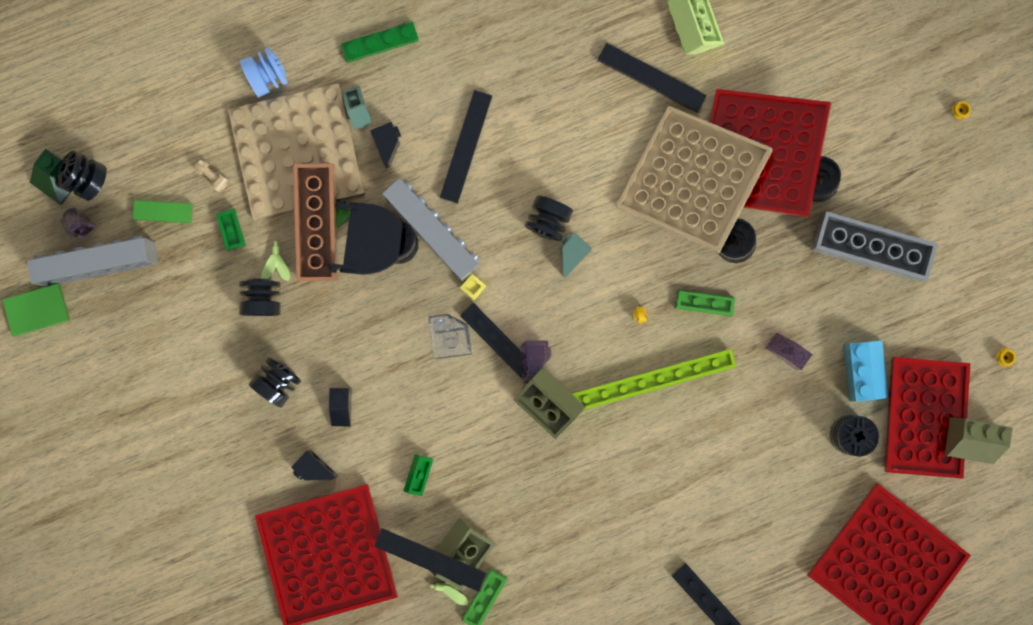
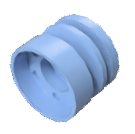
M269 47L264 49L268 56L267 58L263 56L261 51L257 52L259 62H256L252 56L239 61L247 80L258 97L270 92L269 82L275 88H279L277 78L280 79L283 85L288 83L285 70L279 58Z

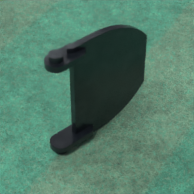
M339 200L338 204H335V209L350 211L343 265L327 264L330 273H337V270H340V273L370 275L390 268L399 260L403 224L392 212L381 206L368 203L349 202V204H346V201Z

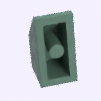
M360 86L343 91L342 96L354 130L372 124Z
M576 233L573 236L569 234L562 241V244H564L561 249L562 275L564 278L592 250Z

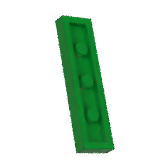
M409 22L341 43L346 62L350 63L418 42L419 39L414 23Z

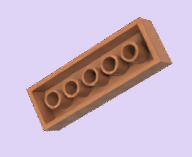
M293 164L296 281L338 280V270L337 273H330L327 268L329 263L338 264L335 164Z

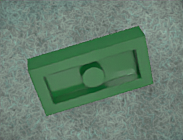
M236 209L216 214L226 251L246 246Z
M417 454L414 455L404 492L418 496L423 495L434 459Z

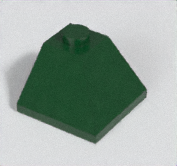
M45 149L33 165L30 183L62 205L70 195L69 192L55 186V175L63 159Z

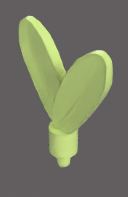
M274 241L272 255L262 270L261 278L269 279L275 268H277L280 276L284 280L289 281L290 271L282 256L279 255L280 247H278L277 241Z
M446 582L430 584L431 588L443 591L459 605L468 604L466 596Z

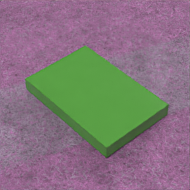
M58 283L2 300L12 337L70 321L61 285Z

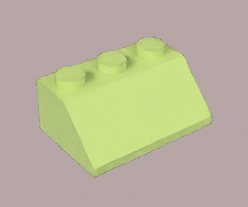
M709 0L667 1L669 12L675 23V29L681 40L682 49L686 55L698 54L724 45Z

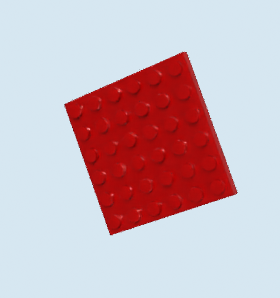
M716 89L710 123L771 147L773 150L743 208L809 218L832 106L831 102Z
M876 483L807 576L870 625H920L971 555Z
M368 484L255 515L283 625H301L398 598L387 552L374 547L380 533V526Z

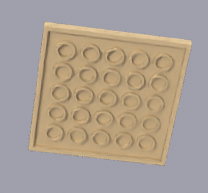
M339 83L228 109L253 220L294 211L293 164H335L336 201L365 194Z
M668 106L616 206L623 211L720 253L773 150L771 147Z

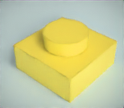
M471 274L460 289L475 301L487 286L475 275Z

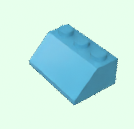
M872 341L844 344L849 400L857 402L889 398L883 342Z

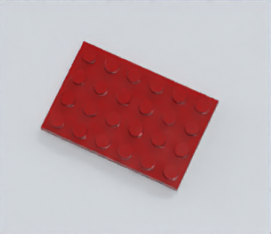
M892 357L884 472L964 479L965 459L945 456L950 417L967 419L971 363Z

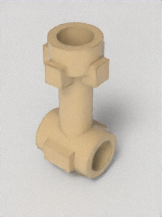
M200 160L194 167L197 170L196 173L199 175L204 174L213 181L211 186L216 191L220 192L227 187L229 179L221 173L217 176L208 168L210 164L206 161Z

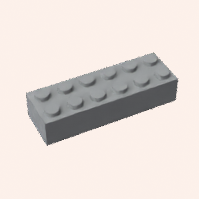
M399 178L382 193L383 196L463 283L480 268L478 264L479 258L472 251L468 253L465 250L466 244L459 237L456 239L453 237V230L446 223L441 224L439 221L441 220L440 216L433 208L429 210L427 202L420 194L417 196L414 194L415 190L407 180L403 182Z
M826 211L820 214L810 251L916 282L928 281L938 244Z
M141 235L132 236L128 241L118 239L111 241V244L108 245L97 243L88 249L77 247L72 249L73 252L56 251L53 252V256L36 255L33 260H27L31 284L45 287L57 283L62 284L159 264L155 242L148 240V238H142Z

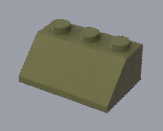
M544 368L513 399L555 439L585 408L577 398Z
M950 417L945 456L994 464L1010 448L1013 428L971 419Z
M459 518L436 551L478 568L496 543L473 525ZM431 571L435 577L461 591L465 587Z

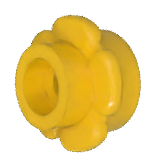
M958 101L956 105L952 106L951 111L956 119H966L970 115L971 107L967 102Z
M637 306L636 310H633L634 320L638 321L639 324L647 322L645 306Z
M1002 348L1001 351L997 352L996 359L998 364L1003 367L1011 366L1016 360V355L1009 348Z

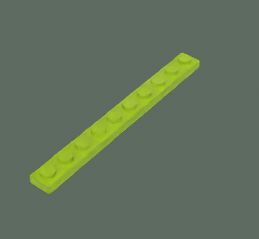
M732 349L572 393V395L585 406L584 410L736 368L737 365Z

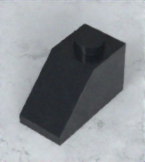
M392 122L370 130L386 169L390 167L400 144L398 138L401 137L398 127H393Z
M329 388L331 426L351 427L352 388Z
M311 449L307 450L291 467L294 470L293 474L298 479H304L305 481L333 480L338 476Z

